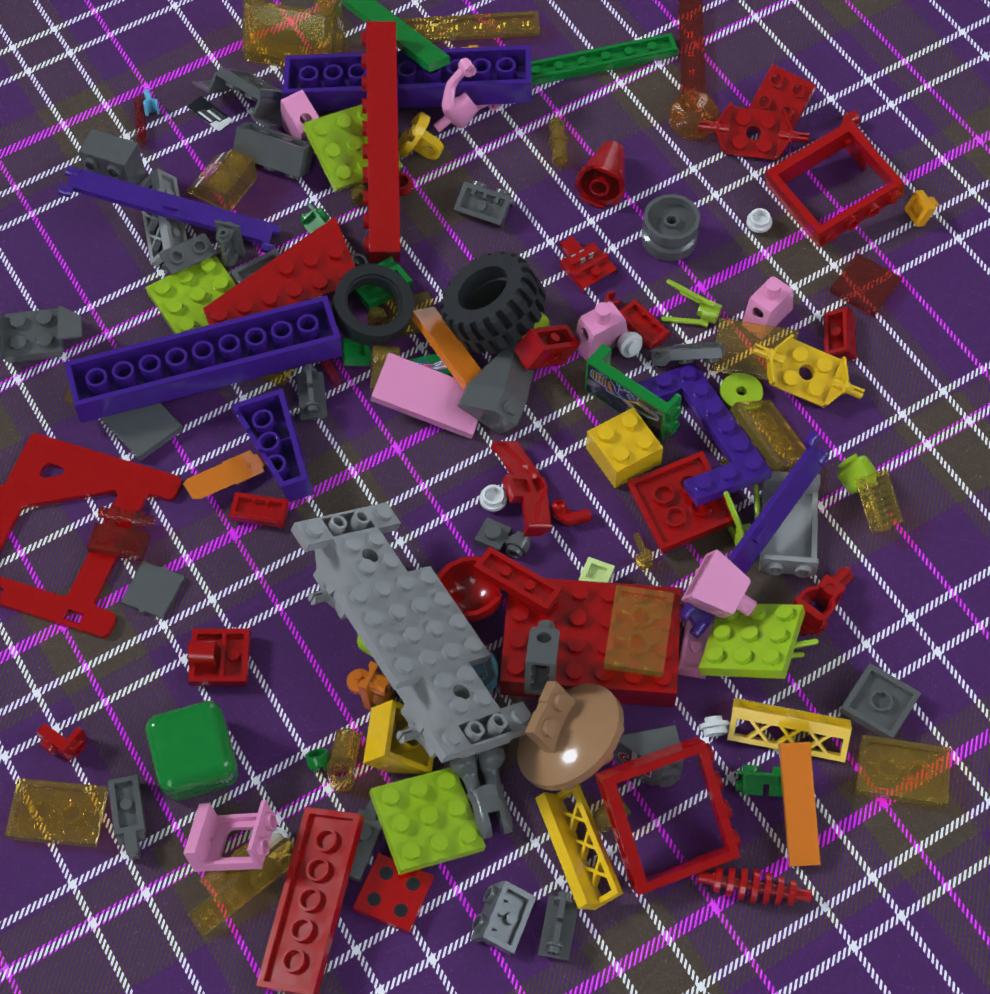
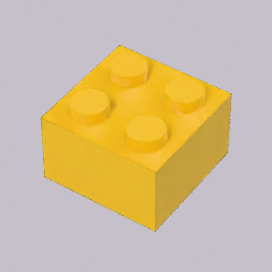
M634 407L587 431L586 449L614 488L661 465L663 446Z

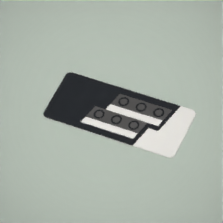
M202 96L187 106L218 131L232 122L229 116Z

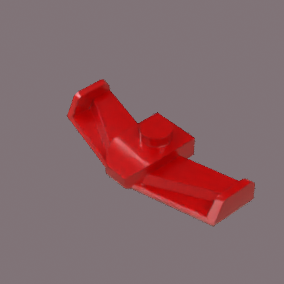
M494 441L491 450L498 455L510 473L506 474L502 480L509 502L522 503L524 536L544 535L552 529L548 498L549 488L545 478L541 476L518 441Z

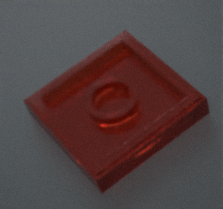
M857 253L831 286L830 293L875 317L900 285L903 277Z

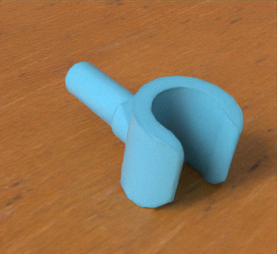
M145 89L144 95L146 100L143 101L145 115L149 116L148 113L156 112L157 115L160 114L158 100L153 99L150 91Z

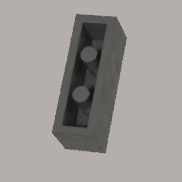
M246 122L236 128L232 155L241 158V161L245 163H257L263 165V168L266 170H278L285 173V176L298 179L310 172L314 150L308 141Z

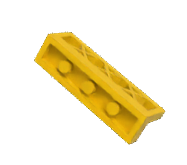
M734 698L727 740L779 750L778 744L785 743L786 740H789L790 743H796L793 736L804 731L809 732L814 739L810 743L811 756L845 762L852 731L851 720ZM737 719L750 721L755 730L748 735L735 733ZM770 726H778L785 735L775 741L768 739L763 731ZM830 737L843 739L840 753L827 751L822 742Z
M580 784L572 790L564 789L557 794L544 792L535 798L578 909L596 910L622 895L623 891ZM572 794L576 800L573 813L567 811L563 801ZM579 821L584 822L587 828L584 840L578 839L576 833ZM590 848L596 850L598 855L595 868L589 866L587 861ZM601 876L607 878L611 891L602 896L598 889Z

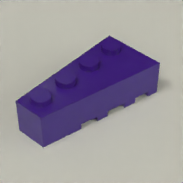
M283 388L232 404L231 407L238 421L286 499L292 502L315 494L292 410Z

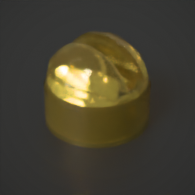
M355 184L353 189H350V198L355 206H363V190H368L364 184Z
M372 307L367 313L368 325L380 326L389 323L387 313L381 307Z

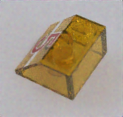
M234 149L215 155L187 191L189 194L218 208L231 211L257 179L254 159Z

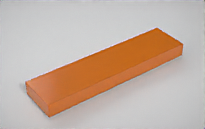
M434 306L413 310L412 321L464 390L466 385L482 371L481 368L448 328Z
M810 742L780 743L778 746L788 866L821 865Z

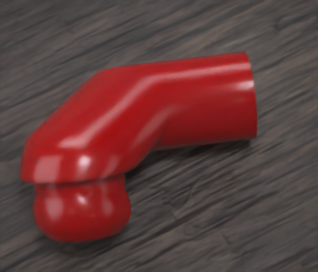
M560 499L555 500L551 505L553 518L566 526L592 521L589 508L572 511L567 508L565 501Z

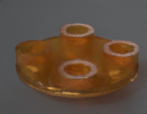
M688 90L679 95L672 103L669 111V120L672 128L679 136L688 140H700L710 135L711 131H699L700 120L715 122L718 121L719 109L712 98L696 90Z

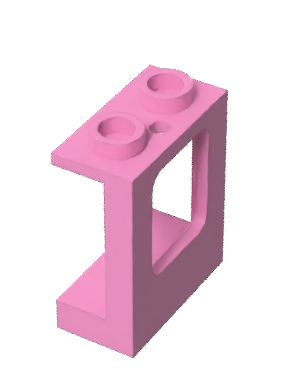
M261 800L258 813L217 815L210 803L199 804L183 854L195 872L262 869L265 857L270 851L272 832L277 826L276 814L272 812L266 800ZM235 830H253L247 848L249 857H222L230 832Z

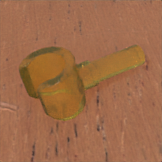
M635 533L633 537L640 553L634 556V560L638 568L643 571L653 565V554L650 549H646L640 533Z

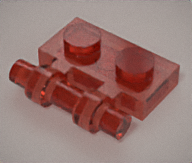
M111 506L110 508L100 507L98 518L107 519L106 525L94 524L87 545L88 552L143 562L151 537L149 532L142 531L143 526L153 527L155 516L145 515L144 511L138 510L134 512L122 511L120 507ZM119 521L132 523L130 529L117 527Z

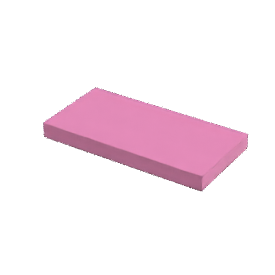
M388 353L370 401L472 439L478 423L477 419L457 406L464 390L454 377Z

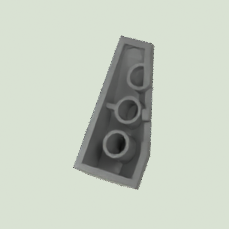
M516 342L511 344L510 348L501 350L466 385L457 405L499 435L517 426L526 406L534 369L526 370L525 366L520 362L519 357L514 351L518 344Z

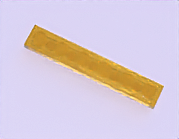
M538 11L401 18L402 21L430 42L540 35Z

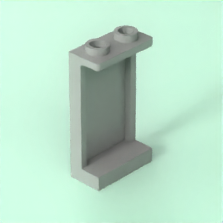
M772 471L771 478L762 482L761 511L789 472ZM819 474L814 478L759 555V572H766L770 575L794 574L801 578L816 576L819 566V559L817 558Z

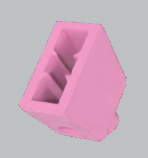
M300 90L281 99V121L288 135L309 142L303 130V125L305 122L319 118L304 91Z
M775 276L770 277L750 297L741 326L760 340H763L793 310L794 290Z
M612 302L598 303L594 310L582 315L578 320L574 336L580 344L577 350L586 361L602 344L607 345L611 349L617 347L620 336L628 332L625 318Z
M717 549L705 555L681 599L685 603L720 618L733 615L736 609L749 616L757 603L745 595L751 583L750 578Z

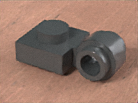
M488 517L474 539L475 545L486 550L489 546L499 552H502L503 548H507L506 553L514 559H520L525 556L531 546L529 536H524V533L520 531L512 534L511 527Z

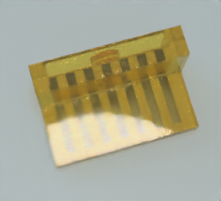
M887 469L855 479L871 532H884L890 530L891 526L903 522Z

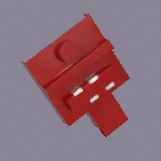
M571 236L560 243L563 253L567 256L560 260V267L583 294L584 288L613 271L617 274L618 269L608 259L607 253H603L594 242L582 247Z

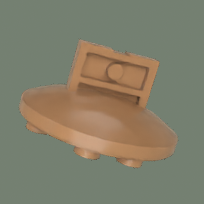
M547 681L539 698L538 706L535 712H533L525 730L526 735L520 737L517 750L518 765L522 774L538 788L549 791L572 790L578 784L594 775L603 765L612 761L614 757L613 752L624 732L623 709L618 699L601 685L587 683L563 689L557 681Z

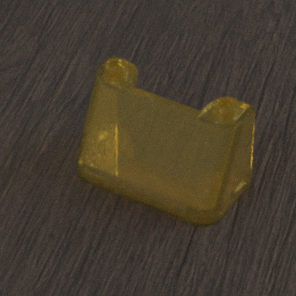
M243 0L242 53L247 61L284 68L286 55L341 53L345 42L341 0H317L312 10L268 3L267 0Z

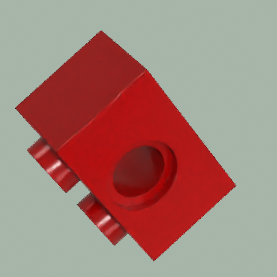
M564 324L530 329L516 345L514 351L526 370L563 365L580 344L568 325Z

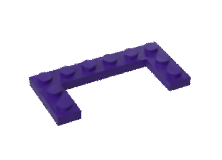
M694 362L637 382L665 402L671 400L676 393L683 396L729 462L726 465L684 480V489L697 507L724 497L723 493L725 491L731 494L771 478L772 470Z

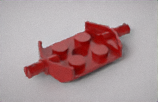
M731 102L720 115L718 121L700 120L699 131H711L713 135H716L718 145L723 154L776 161L780 159L788 146L793 144V141L808 144L810 133L792 130L793 128L785 109H782V112L735 107L732 106L733 103ZM750 129H756L759 131L760 137L756 140H751L747 137L746 133Z

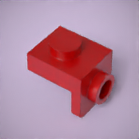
M45 723L36 731L42 741L40 746L52 756L57 753L68 762L74 756L82 753L88 741L84 730L79 726L67 739Z

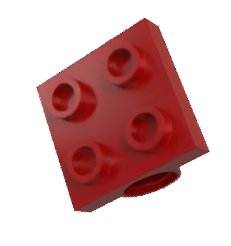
M772 64L749 108L782 112V109H785L792 125V130H794L817 86Z
M250 628L192 629V640L188 644L189 686H248L251 645Z

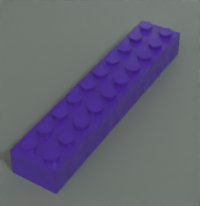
M530 45L441 49L450 56V64L432 72H428L404 52L397 51L398 108L441 107L446 83L458 70V63L462 58H468L476 68V74L472 77L464 76L456 87L455 97L465 92L475 105L532 103ZM366 52L286 55L283 81L284 98L303 90L316 112L342 111L361 105L362 98H367V91H362V76H367V70L361 68V53Z
M326 295L66 361L64 364L75 409L80 422L84 423L343 356L341 337Z

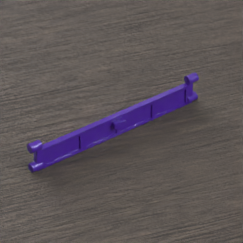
M67 166L65 176L70 177L68 185L60 184L58 189V195L71 198L73 192H77L215 232V220L229 221L240 225L243 240L261 244L260 252L264 253L275 249V245L270 244V239L272 235H279L281 227L274 223L77 167Z
M811 431L806 437L803 445L807 449L729 555L728 559L744 574L751 568L829 458L830 454L826 450L821 449L819 451L816 443L820 436L816 432ZM686 603L679 612L678 617L685 622L691 621L693 627L689 633L694 638L699 639L715 618V615Z

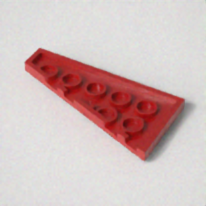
M336 217L323 224L204 307L203 311L208 325L326 295L328 298L334 296L340 279L349 270L355 268Z

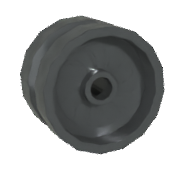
M676 194L661 195L654 198L646 206L643 214L641 237L647 252L655 258L664 261H679L688 257L695 250L698 241V230L700 227L699 209L691 200Z

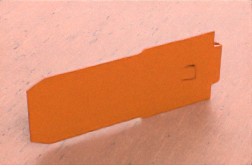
M248 450L223 461L222 464L187 478L183 485L192 499H202L231 485L239 484L264 473L263 468L266 465L259 454H253L251 450Z

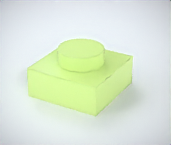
M588 557L578 581L610 583L615 566Z

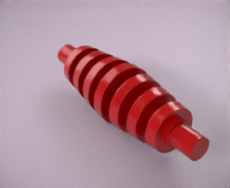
M716 867V870L712 872L702 871L697 876V883L709 884L713 887V892L719 893L720 888L725 887V896L731 897L733 889H737L736 898L743 901L745 892L748 891V902L753 904L756 903L758 893L761 894V904L767 905L770 895L774 896V905H781L782 898H786L787 906H793L794 901L797 902V900L811 903L812 890L799 888L795 880L790 879L788 886L784 885L785 878L777 876L775 884L772 883V873L765 872L764 880L760 881V870L753 869L751 879H747L748 868H741L739 877H735V868H728L727 875H724L723 867Z

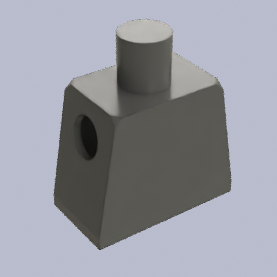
M542 620L538 622L537 627L530 628L525 662L524 693L541 695L547 681H556L560 631L555 629V624L551 621ZM537 665L546 666V669H540Z

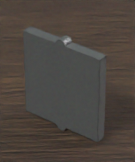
M143 561L124 594L121 604L138 610L140 614L146 613L163 620L179 592L185 576L167 570L166 566L159 567Z

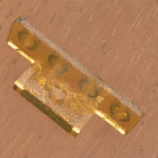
M288 838L282 839L270 849L269 854L265 857L262 869L209 871L199 880L211 896L192 910L188 916L202 936L207 935L288 870L294 850ZM249 842L235 850L229 857H249L250 855L247 852Z

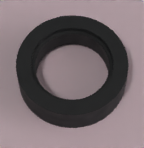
M377 264L361 265L349 270L340 279L332 300V313L340 331L352 341L367 346H382L399 338L405 331L414 308L413 294L406 280L396 271ZM363 285L379 286L387 290L395 299L397 316L391 322L384 325L372 326L359 321L350 311L348 306L349 294L354 289Z

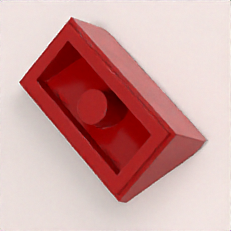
M849 307L823 313L824 352L839 359L843 356L846 357V360L857 359L856 322Z

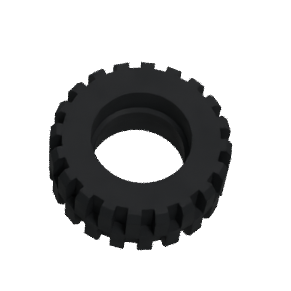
M496 251L494 254L487 253L482 255L480 259L475 258L470 261L468 266H463L458 270V274L450 279L449 287H445L443 299H441V316L448 328L466 349L483 354L486 351L488 353H497L499 349L506 350L511 347V344L519 343L522 337L530 329L534 328V324L539 323L542 317L541 312H544L546 292L543 284L521 256L503 251Z

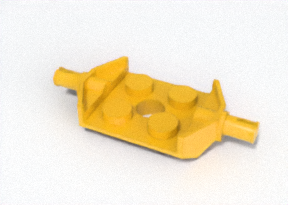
M793 334L774 349H769L757 343L753 347L752 354L766 359L767 377L769 384L773 387L822 408L828 406L840 395L849 394L859 400L863 396L865 389L849 382L847 360L844 356L839 359L793 339ZM800 368H808L811 371L812 378L810 380L801 378L799 374Z

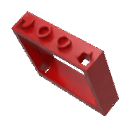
M847 121L765 171L768 189L818 248L829 241H835L845 231L855 229L860 222L868 217L876 216L881 209L889 204H895L896 200L903 196L904 181L850 121ZM851 144L886 185L820 225L786 183Z
M698 737L595 773L630 887L638 895L741 857L738 849L741 846V840L736 829H732L729 818H732V811L729 803L723 800L720 791L724 788L719 773L714 771L711 762L715 759L713 750L709 743ZM696 755L724 847L645 876L617 783Z

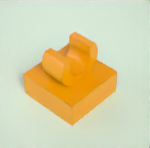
M918 190L914 192L904 210L915 226L921 227L925 226L936 210V207L939 206V203L934 197H928L924 190Z

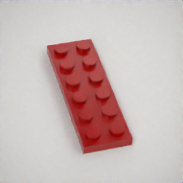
M305 807L256 984L258 988L286 994H319L365 819L361 814Z

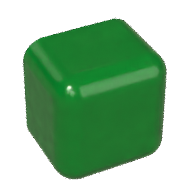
M204 701L157 714L148 720L145 732L158 784L167 798L173 801H181L229 787L236 782L239 776V769L226 720L218 704L212 701Z

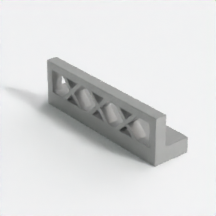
M158 168L138 184L147 188L153 185L152 189L180 197L177 178ZM142 211L150 263L157 267L163 262L158 253L161 242L163 245L162 251L187 241L185 223ZM158 221H159V228H158L157 233H156V235H155V229H156V226H157Z

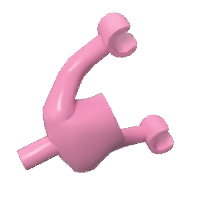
M462 58L459 61L458 70L446 83L442 100L444 116L433 124L438 132H441L450 123L458 128L466 127L474 115L484 107L488 106L492 111L501 107V104L475 105L465 92L455 97V90L464 76L472 77L476 74V68L468 58Z

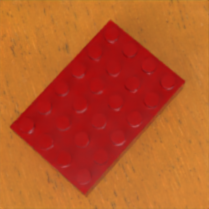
M545 578L562 588V595L546 615L513 595L507 594L500 672V695L540 698L541 695L524 693L525 662L530 628L537 627L538 622L542 620H548L553 622L555 629L560 631L556 681L563 689L575 687L579 684H597L608 689L618 699L620 704L675 708L678 684L680 618L678 614L681 611V588ZM537 665L540 669H546V666Z

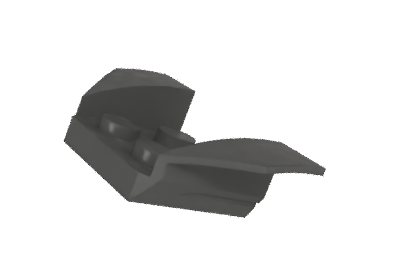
M221 67L214 74L212 81H192V84L207 93H221L230 89L239 91L241 89L245 92V97L257 102L251 119L267 128L282 126L281 99H284L283 91L254 74L244 70Z
M60 305L59 308L9 313L4 316L0 312V357L8 363L62 357L65 351V339L82 338V316Z

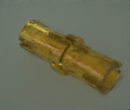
M559 117L552 118L549 121L550 138L548 142L552 150V163L554 165L557 164V166H564L568 163V137L565 135L564 120H560Z

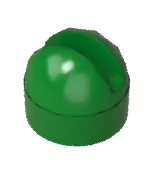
M315 749L305 755L307 765L313 772L318 773V768L322 767L324 771L328 769L330 765L328 749Z

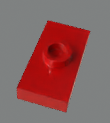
M636 299L619 310L626 320L628 331L641 335L643 345L649 351L670 338L671 332Z
M235 492L229 519L230 521L284 528L290 501L288 499Z

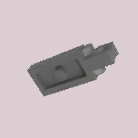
M724 341L653 347L651 349L652 365L666 366L669 361L678 360L679 364L693 363L694 359H704L706 363L718 362L727 353V343Z
M138 774L108 780L114 835L119 846L125 845L129 861L141 858L139 841L146 840L145 833H147L140 779Z
M371 798L366 810L359 809L357 812L365 819L349 879L359 883L362 882L383 832Z

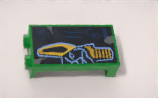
M602 344L586 361L585 391L619 414L634 407L654 436L661 442L668 434L673 435L680 425L678 420L682 411V407H680L682 396L676 393L669 402H665L610 365L612 349Z

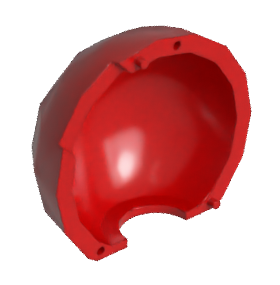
M479 556L461 557L448 563L437 575L468 622H479L491 616L503 601L499 587L473 572L474 565L480 559Z

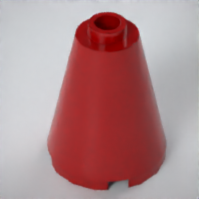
M615 141L604 142L578 172L574 185L575 189L577 187L581 200L597 208H605V205L610 204L614 206L622 200L625 193V150L620 143Z

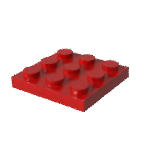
M703 451L627 481V487L661 554L735 524L725 497L697 507L684 489V480L712 470Z

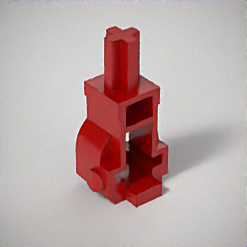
M841 566L832 577L826 574L817 586L806 588L793 600L792 605H803L805 610L799 633L803 636L807 634L811 636L816 634L818 636L820 632L826 629L834 608L840 603L844 595L846 586L855 577L851 573V568H843ZM816 601L826 609L821 613L812 607L811 604Z

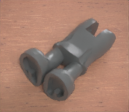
M497 747L486 750L478 755L477 761L475 755L452 759L449 762L451 770L462 779L468 794L466 797L471 802L476 827L483 839L492 838V827L488 814L496 812L501 833L503 835L512 833L513 821L505 800L504 785H501L499 778V768L505 762L504 749ZM477 761L486 783L483 786H480Z

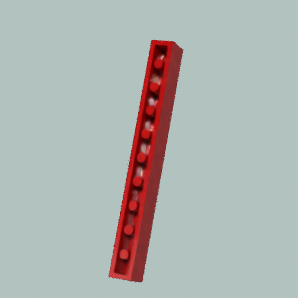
M366 21V31H361V46H366V53H361V68L367 70V76H362V91H367V98H362V114H367V121H362V136H367L368 144H363V159H368V167H363V183H368V190H363V206H368L369 213L363 214L364 229H369V237H364V253H369V262H382L391 256L394 262H400L396 21Z

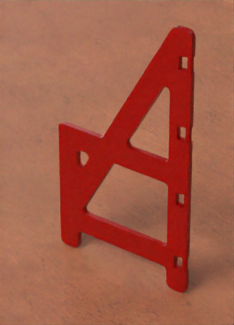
M33 433L29 437L6 482L0 485V553L25 508L112 493L117 494V497L67 595L55 594L0 576V590H2L0 607L59 626L63 625L97 638L104 639L109 637L116 625V616L112 611L95 606L147 499L154 497L168 502L174 501L182 488L181 478L161 470ZM48 466L64 470L61 475L41 477L44 469ZM69 612L81 615V622L77 623L66 619Z

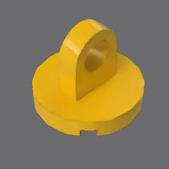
M419 112L411 120V128L403 132L399 138L398 151L401 158H405L412 150H415L427 159L436 160L440 157L444 146L438 138L426 131L431 117L424 112Z

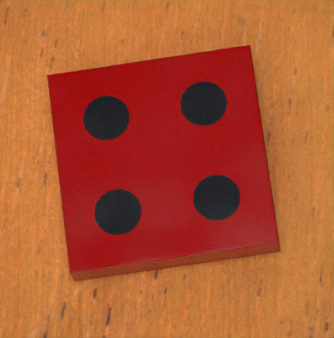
M378 853L353 906V911L410 934L435 880L434 875L421 870L399 875L394 860Z

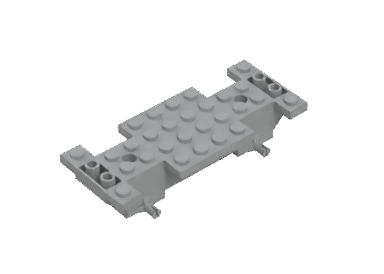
M387 502L299 521L293 524L291 532L304 552L315 550L317 569L313 577L320 586L321 591L309 593L308 600L311 602L310 604L315 605L327 602L335 609L341 620L348 618L385 677L404 702L400 712L408 722L409 728L397 732V740L400 739L399 742L401 744L414 739L424 747L430 758L437 756L441 763L458 757L466 758L507 744L511 739L526 735L525 730L532 714L523 701L499 708L472 667L487 662L491 654L431 566L408 572L384 537V533L396 531L401 524Z

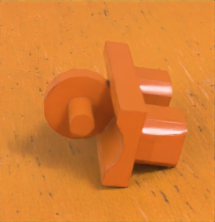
M370 661L368 665L369 672L365 669H355L350 672L346 680L349 690L354 694H360L364 708L370 711L375 704L380 705L394 700L396 695L395 690L391 689V684L385 675L381 674L378 664Z

